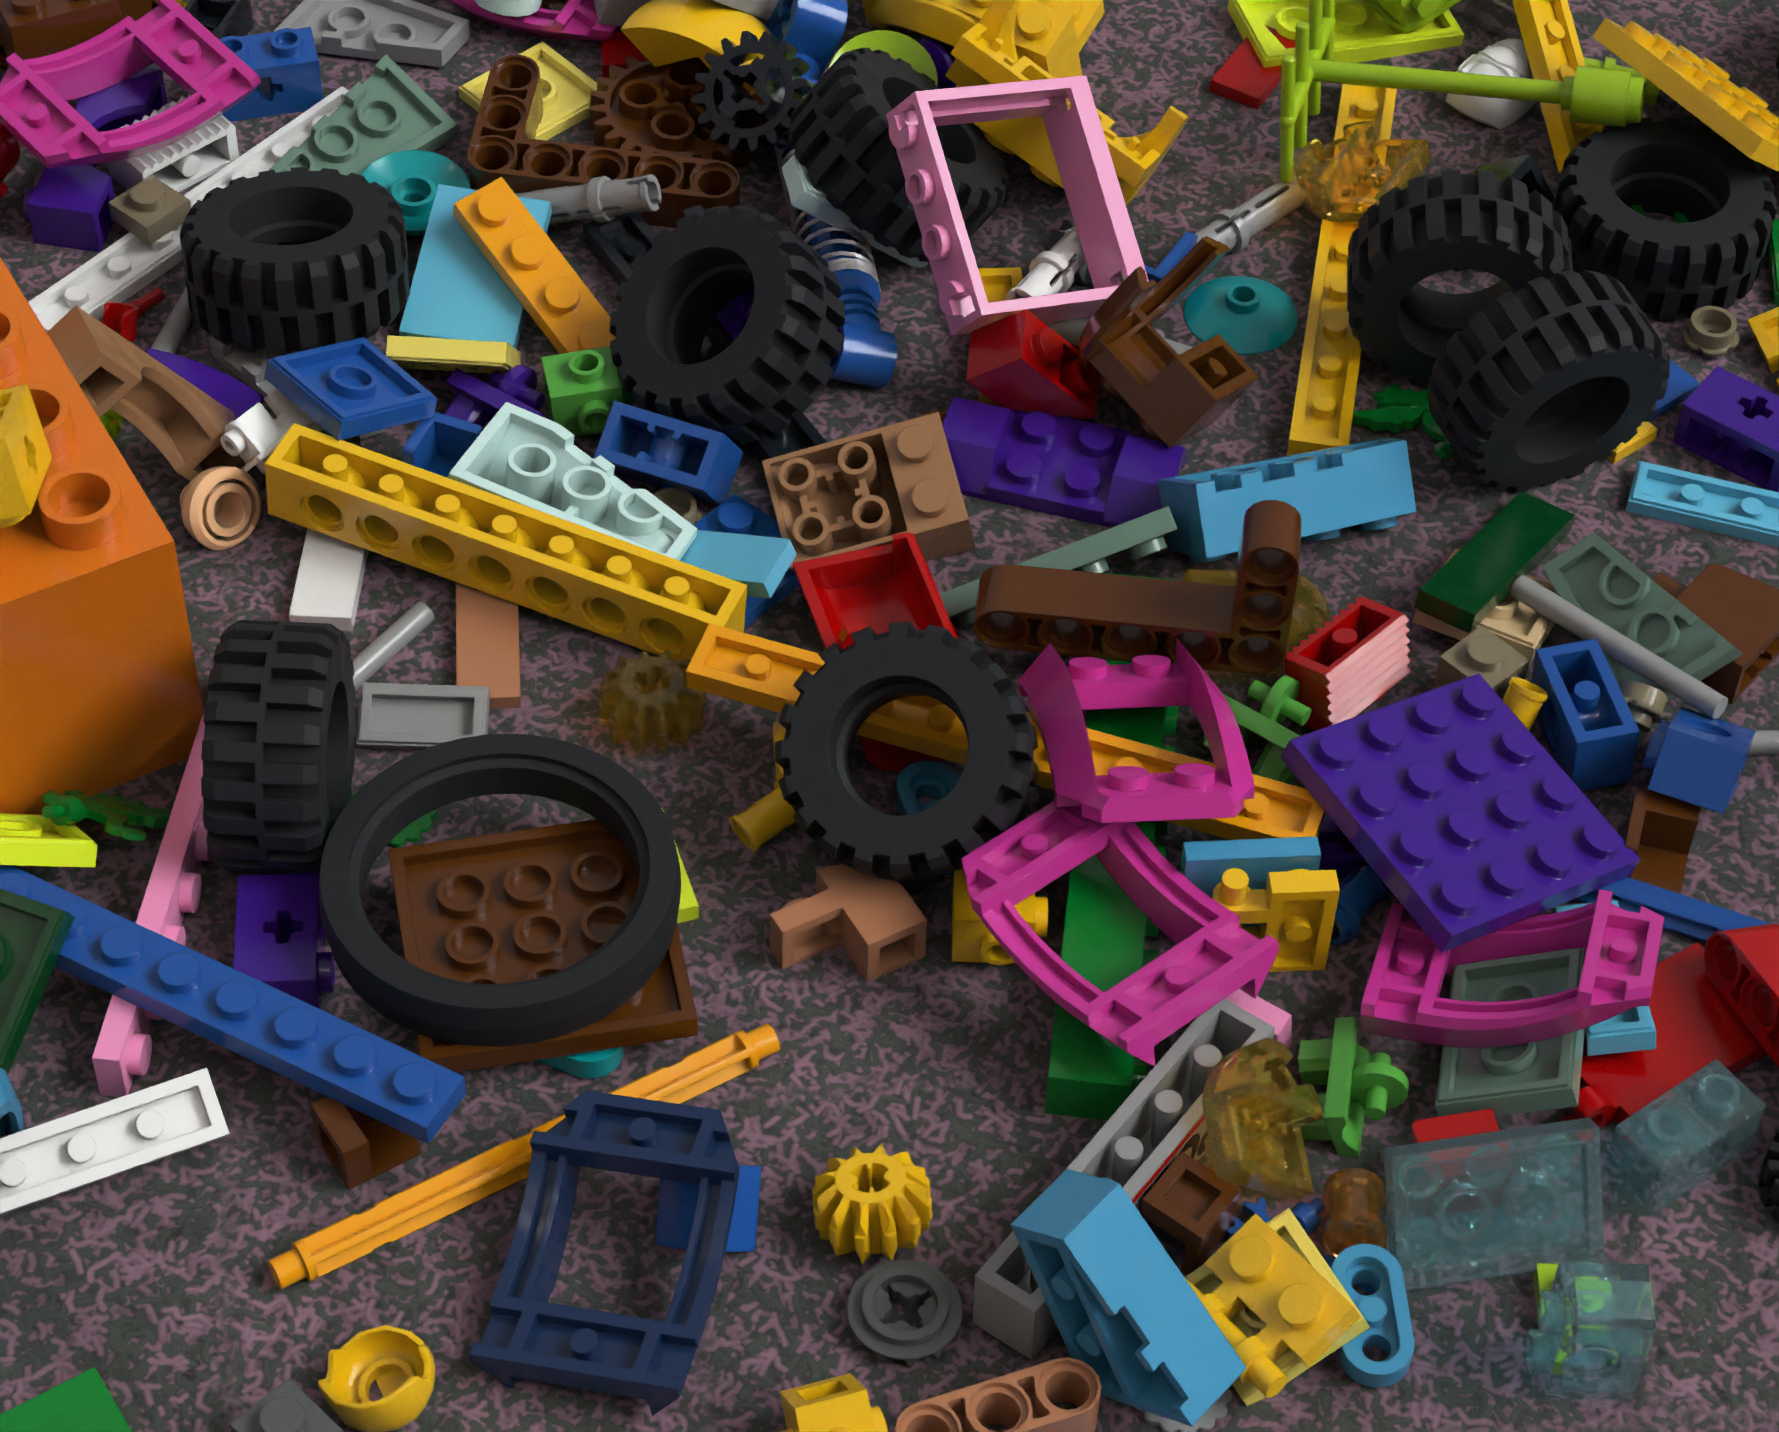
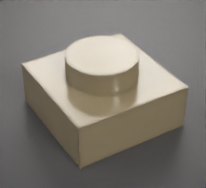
M153 175L148 176L108 202L111 220L149 245L180 226L191 209L188 198Z

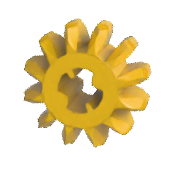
M882 1144L873 1153H862L852 1146L847 1160L828 1158L824 1174L815 1177V1186L812 1189L814 1224L819 1231L820 1239L830 1241L836 1256L856 1251L862 1264L872 1254H882L890 1261H893L897 1247L917 1249L921 1233L930 1228V1220L933 1216L930 1181L926 1177L925 1168L915 1166L912 1163L908 1151L889 1156Z

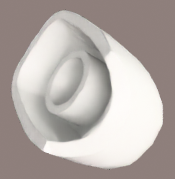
M1506 38L1491 46L1489 45L1476 55L1472 54L1456 71L1533 79L1524 42L1518 38ZM1447 94L1445 99L1446 103L1463 115L1499 130L1517 121L1536 103L1532 101Z

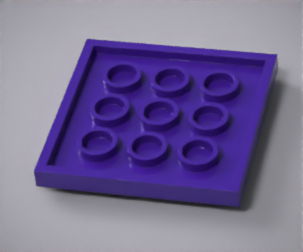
M1479 673L1291 739L1281 756L1282 760L1441 953L1629 877L1641 860L1633 850L1625 847L1626 842Z

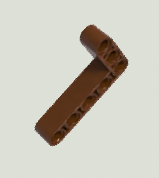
M508 55L496 61L490 69L467 150L471 189L479 190L500 177L506 181L514 193H524L533 190L583 185L589 183L592 178L600 176L609 177L611 180H621L652 174L657 178L661 188L662 200L661 204H658L660 208L654 212L648 211L639 214L648 225L671 228L678 227L676 221L683 218L682 210L701 205L703 208L708 209L726 205L732 209V207L741 205L740 175L736 168L727 162L536 140L538 124L541 123L543 116L540 69L537 63L527 56Z
M1263 500L1253 504L1246 510L1242 522L1234 586L1012 564L992 566L981 574L973 623L974 634L980 642L997 649L1042 653L1048 644L1051 643L1059 655L1094 657L1132 662L1134 657L1140 655H1160L1171 659V662H1176L1177 638L1204 670L1245 674H1267L1282 666L1286 658L1299 574L1301 515L1295 507L1278 500Z

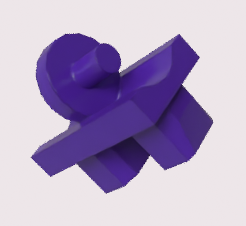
M516 365L506 375L495 370L490 375L488 384L456 368L446 381L454 397L443 414L480 425L483 428L487 421L490 422L504 403L508 402L543 417L538 410L544 405L545 395L536 391L537 374L533 369L525 365Z

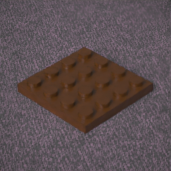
M597 819L388 849L404 959L416 967L437 976L468 983L507 984L529 981L551 975L576 964L600 948L618 930L634 903L639 886L638 872L626 847L608 827ZM677 924L666 955L651 978L626 1003L589 1026L542 1042L501 1047L455 1044L416 1033L419 1056L451 1071L462 1072L697 1036V1014Z

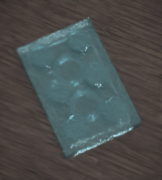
M1590 1117L1384 1148L1389 1252L1398 1260L1402 1268L1406 1290L1534 1271L1536 1263L1580 1264L1604 1260L1600 1129Z

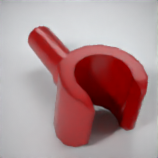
M155 288L130 303L107 302L104 304L102 323L113 331L120 332V335L128 341H135L138 318L165 298L164 292L160 288Z

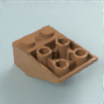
M939 412L762 460L781 537L790 539L797 553L789 567L791 573L794 572L793 563L892 543V535L905 532L915 535L925 561L943 558L976 548Z

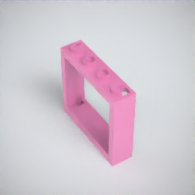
M1086 75L915 91L886 114L890 140L897 151L905 178L906 194L914 208L922 235V248L931 265L938 289L939 305L946 316L951 336L969 334L973 330L1025 309L1044 323L1093 316L1108 297L1121 285L1119 276L1122 275L1125 280L1136 268L1141 266L1145 270ZM1067 102H1070V105H1071V108H1070V109H1068V107H1067V104H1066ZM1042 116L1094 289L988 303L936 126ZM1145 270L1147 282H1149L1148 276H1147V273H1146V270Z

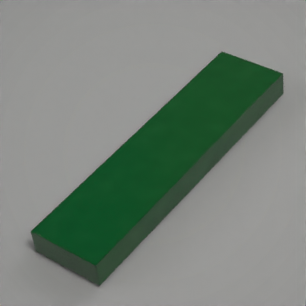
M1521 491L1419 589L1414 607L1421 612L1470 633L1510 593L1512 585L1521 575L1527 576L1567 536L1571 530L1575 515Z

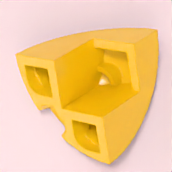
M652 0L637 9L620 29L654 67L699 57L710 70L712 67L704 57L707 53L717 57L724 54L721 44L722 39L727 38L738 46L740 45L742 31H749L757 36L758 41L764 31L771 33L752 14L712 0ZM749 60L740 66L751 64L753 60ZM745 82L743 83V86L747 90L754 89V87L750 86L749 84Z

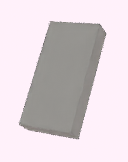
M360 682L356 745L358 748L424 750L437 744L460 738L487 735L490 704L489 687Z

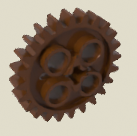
M627 56L626 69L611 65L609 67V78L599 77L597 79V91H591L589 130L594 131L595 145H604L606 148L719 160L727 162L732 166L735 163L744 167L749 165V153L755 154L750 151L749 146L744 155H741L729 149V142L724 146L710 138L713 129H708L699 124L697 119L707 109L693 103L692 97L698 93H703L705 85L699 83L694 78L696 73L709 74L710 69L697 57L654 67L647 58L646 61L640 62L632 56ZM755 89L749 90V95L755 101L764 105V101L757 95L758 92ZM767 121L757 122L753 128L759 127L767 123Z

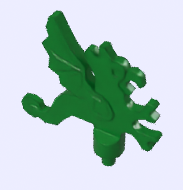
M1391 384V387H1387L1384 392L1373 394V400L1378 401L1377 409L1353 411L1352 423L1358 426H1368L1374 432L1387 430L1398 433L1403 429L1412 430L1422 421V431L1429 437L1441 441L1434 447V455L1436 457L1449 459L1456 454L1429 411L1427 388L1425 391L1417 392L1411 388L1402 390L1400 386L1404 384Z
M49 790L48 793H44L43 803L50 805L43 807L42 815L45 819H51L54 824L59 826L73 825L79 823L84 818H90L105 824L104 831L111 835L132 841H145L146 832L129 828L127 824L153 829L166 828L172 810L148 808L144 801L105 793H96V798L83 796V791L65 790L64 795Z

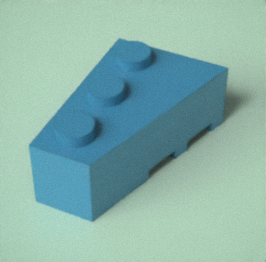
M1066 1169L1010 1224L1071 1358L1085 1362L1099 1376L1101 1384L1100 1396L1193 1427L1247 1369L1120 1183L1109 1178H1099Z

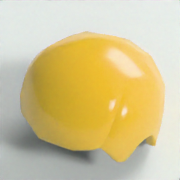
M382 1325L360 1331L339 1349H331L327 1355L326 1378L318 1380V1387L328 1405L349 1428L363 1432H388L402 1429L418 1418L433 1392L435 1382L434 1357L430 1348L412 1331ZM376 1379L383 1398L370 1401L369 1389Z

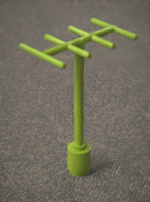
M1309 0V24L1307 22H1298L1296 24L1295 56L1288 54L1282 57L1281 114L1279 117L1280 181L1284 183L1293 181L1294 147L1303 149L1307 146L1308 115L1316 116L1320 113L1321 82L1561 104V110L1570 111L1571 122L1626 127L1627 122H1641L1646 78L1633 77V72L1630 70L1577 66L1575 77L1565 76L1564 82L1333 61L1334 27L1336 24L1335 0Z

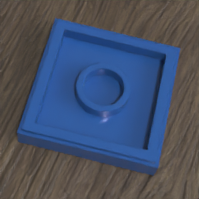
M364 337L268 359L264 375L267 381L337 440L434 417L438 400L431 392Z

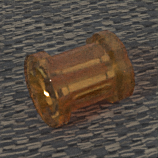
M1347 1168L1330 1175L1323 1185V1203L1326 1210L1330 1212V1218L1323 1229L1324 1246L1330 1250L1334 1258L1344 1249L1356 1244H1373L1385 1249L1387 1246V1228L1380 1221V1212L1386 1203V1187L1383 1180L1375 1173L1363 1168Z

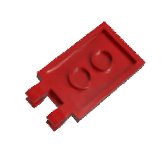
M1698 942L1656 965L1649 1005L1656 1028V1049L1587 1056L1585 1046L1583 1045L1580 1083L1584 1088H1581L1579 1091L1578 1106L1571 1107L1575 1112L1561 1119V1124L1578 1142L1613 1121H1616L1629 1135L1768 1054L1711 982L1704 964V948Z

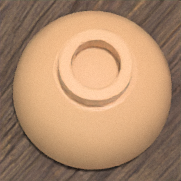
M217 466L206 469L197 474L182 490L180 495L181 517L185 528L198 543L215 551L228 549L245 540L258 525L262 510L259 487L253 477L242 469L229 466Z

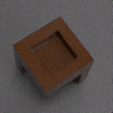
M1636 788L1626 824L1624 841L1626 842L1625 847L1633 850L1641 860L1629 878L1681 894L1687 858L1698 824L1701 807L1661 793Z
M328 1096L310 1104L316 1141L348 1190L417 1157L421 1153V1146L416 1138Z
M1182 1151L1144 1196L1140 1207V1214L1186 1245L1180 1272L1189 1275L1204 1265L1226 1238V1230L1233 1226L1242 1190Z

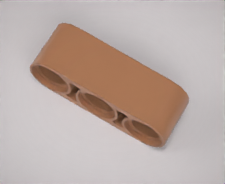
M1069 1357L1050 1360L916 1402L905 1408L896 1422L895 1432H996L984 1427L987 1424L994 1423L1010 1428L1007 1431L1000 1432H1095L1101 1395L1100 1379L1094 1369L1081 1360ZM1068 1402L1076 1405L1078 1408L1066 1410L1058 1408L1053 1404Z

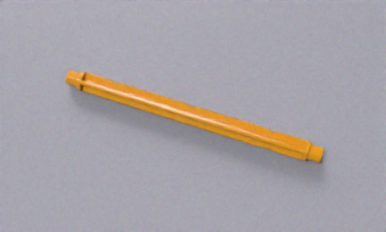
M767 1023L747 1033L739 1030L683 1057L680 1061L668 1067L659 1068L607 1094L681 1104L758 1067L759 1060L780 1051V1043L775 1031ZM565 1114L531 1129L529 1133L521 1137L510 1139L377 1202L373 1207L359 1214H352L291 1243V1250L267 1261L270 1273L278 1288L281 1290L304 1278H307L309 1282L371 1253L375 1248L389 1241L394 1242L527 1178L532 1156L530 1140L534 1131H549L565 1118Z

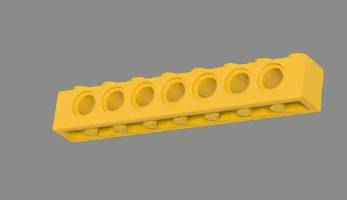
M292 424L265 462L268 514L683 665H689L709 623L744 633L748 587L746 584L352 443L337 440L332 436L299 424Z

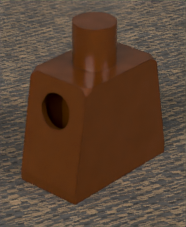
M1720 564L1708 565L1688 586L1663 572L1657 573L1652 578L1653 581L1743 653V655L1700 681L1727 697L1728 703L1733 704L1779 655V589Z

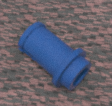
M1354 866L1339 885L1340 893L1330 941L1332 945L1341 944L1343 941H1352L1360 933V921L1386 894L1385 883L1368 866H1363L1361 869L1358 866Z

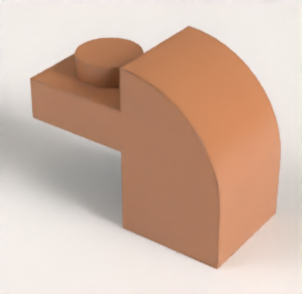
M844 864L832 865L816 870L815 895L792 900L780 910L770 913V952L782 969L842 945L868 982L924 958L926 954L927 919L906 889L896 880L867 875Z

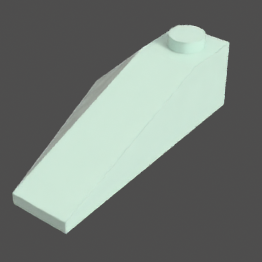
M508 402L504 403L449 472L448 478L679 561L697 536V528L649 491L646 489H632L614 475L615 466L600 455L593 459L575 446V435L562 425Z

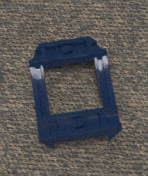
M586 1090L563 1108L565 1114L563 1120L547 1132L534 1131L530 1140L532 1156L518 1222L504 1267L489 1303L490 1319L480 1343L473 1342L469 1356L473 1364L509 1388L514 1389L517 1378L645 1399L648 1401L653 1416L680 1398L703 1334L725 1256L740 1168L721 1110ZM580 1166L700 1184L685 1258L665 1321L548 1302L558 1276L566 1245Z

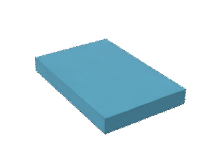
M438 184L412 280L410 295L407 299L399 328L400 336L507 342L517 349L527 311L453 216L454 203L477 190ZM518 197L547 234L552 214L550 201Z

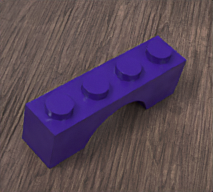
M146 67L117 85L78 98L75 110L98 132L118 129L126 124L132 125L135 119L141 121L144 115L150 116L153 110L159 112L162 106L167 104L162 69ZM42 164V175L35 189L27 191L23 205L24 220L27 223H31L34 243L100 252L114 224V221L111 220L108 203L115 198L111 176L97 170L95 167L98 164L59 166L50 169Z

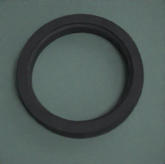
M487 734L460 738L418 751L388 767L361 788L340 813L327 838L320 866L319 907L322 925L332 955L343 977L352 989L381 1015L408 1030L449 1043L486 1047L518 1046L557 1038L587 1027L622 1006L644 986L664 959L674 935L680 904L681 872L672 829L665 813L654 796L629 771L611 759L571 742L530 734ZM526 794L566 803L602 822L619 838L633 859L639 876L636 897L627 917L608 941L583 960L551 975L507 984H475L440 977L416 967L393 952L377 935L365 915L362 906L364 887L369 872L380 853L409 824L442 806L484 795Z

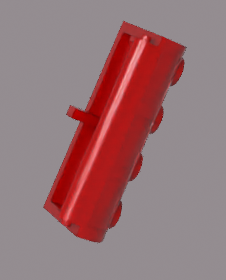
M905 532L892 535V543L793 563V571L797 583L803 593L824 650L833 643L843 650L854 644L853 632L870 626L877 634L889 632L890 622H910L916 630L924 631L931 624L948 629L958 639L916 537L912 533ZM858 735L867 761L879 769L895 771L903 770L907 766L919 761H946L945 759Z

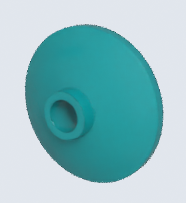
M404 150L387 154L372 162L361 174L369 184L375 181L384 187L399 203L405 219L406 235H425L438 184L470 189L468 177L455 162L440 154L423 150Z
M1225 276L1209 280L1192 291L1184 306L1186 324L1200 341L1205 342L1219 334L1240 355L1260 354L1280 347L1292 337L1298 324V313L1295 304L1284 291L1267 281L1247 276Z

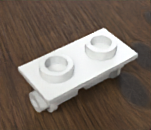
M276 389L264 398V401L277 416L276 419H273L263 405L258 402L236 420L229 422L225 426V434L221 436L220 441L227 453L232 456L239 455L246 463L241 468L242 470L247 472L256 465L260 472L265 474V462L293 423L318 432L323 428Z

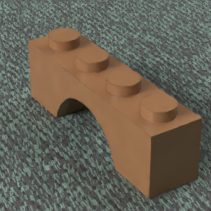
M76 305L47 331L48 336L98 417L101 418L110 409L127 419L159 449L178 474L191 481L197 474L206 469L217 466L241 469L246 465L239 455L232 456L227 453L220 441L221 436L225 434V426L237 419L231 410Z

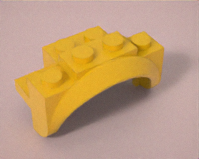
M862 0L867 21L871 26L881 30H889L890 26L904 28L941 41L952 47H955L965 32L979 23L993 1ZM1018 0L1014 28V41L1018 59L1026 56L1055 78L1082 76L1079 52L1105 13L1103 0Z
M993 0L979 23L960 37L950 53L956 59L945 75L956 84V87L1055 78L1026 56L1018 59L1014 41L1018 0ZM1067 102V103H1066V104H1067V107H1068V109H1070V108H1071L1070 102ZM1173 106L1169 107L1154 129L1131 137H1118L1117 134L1110 130L1115 121L1097 109L1126 206L1147 183L1189 119V116ZM1042 116L974 123L984 131L986 139L993 146L1005 153L1016 154L1029 164V169L1038 179L1051 186L1064 189Z

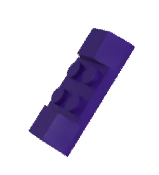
M953 397L942 424L962 495L1111 528L1161 509L1162 503L1158 479L1178 476L1181 467H1185L1188 458V451L1185 447L1175 445L1169 448L1163 442L1131 436L1132 431L1064 416L1050 415L1040 411L1025 412L1015 410L1014 413L1008 408Z

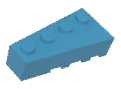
M1381 438L1158 479L1162 508L1169 506L1177 526V530L1167 537L1168 548L1170 552L1189 555L1191 563L1220 560L1226 558V554L1238 552L1244 514L1253 504L1263 500H1278L1295 507L1301 515V537H1304L1305 541H1319L1341 536V528L1359 524L1363 531L1393 527L1397 525L1396 516L1416 512L1407 441L1405 439Z

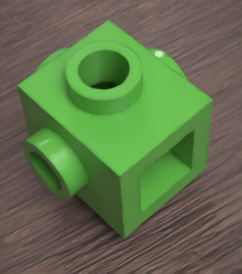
M610 346L541 357L545 396L550 420L562 425L574 434V437L603 433L613 402L617 401L624 404L634 402L633 395L624 389L618 378L617 366L612 362Z

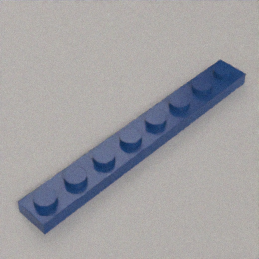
M0 865L1 889L67 911L75 917L54 966L70 975L427 1144L430 1143L466 1095L465 1077L17 867Z

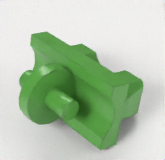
M1284 675L1273 687H1270L1259 680H1255L1249 688L1248 697L1263 704L1260 713L1223 694L1235 715L1244 745L1246 746L1253 732L1269 740L1252 772L1262 777L1292 785L1297 777L1282 760L1281 756L1288 742L1291 739L1300 737V735L1281 724L1286 718H1289L1300 725H1304L1311 715V708L1296 701L1300 690L1299 681L1289 675ZM1204 735L1201 744L1209 748L1206 736Z
M1356 1017L1335 1018L1333 1037L1300 1041L1298 1063L1299 1073L1304 1085H1327V1090L1324 1093H1304L1293 1096L1291 1121L1299 1139L1332 1140L1337 1155L1360 1158L1364 1116L1372 1120L1383 1119L1386 1109L1396 1108L1407 1099L1409 1083L1405 1073L1391 1065V1057L1388 1054L1378 1052L1370 1056L1369 1051L1357 1043L1359 1024Z

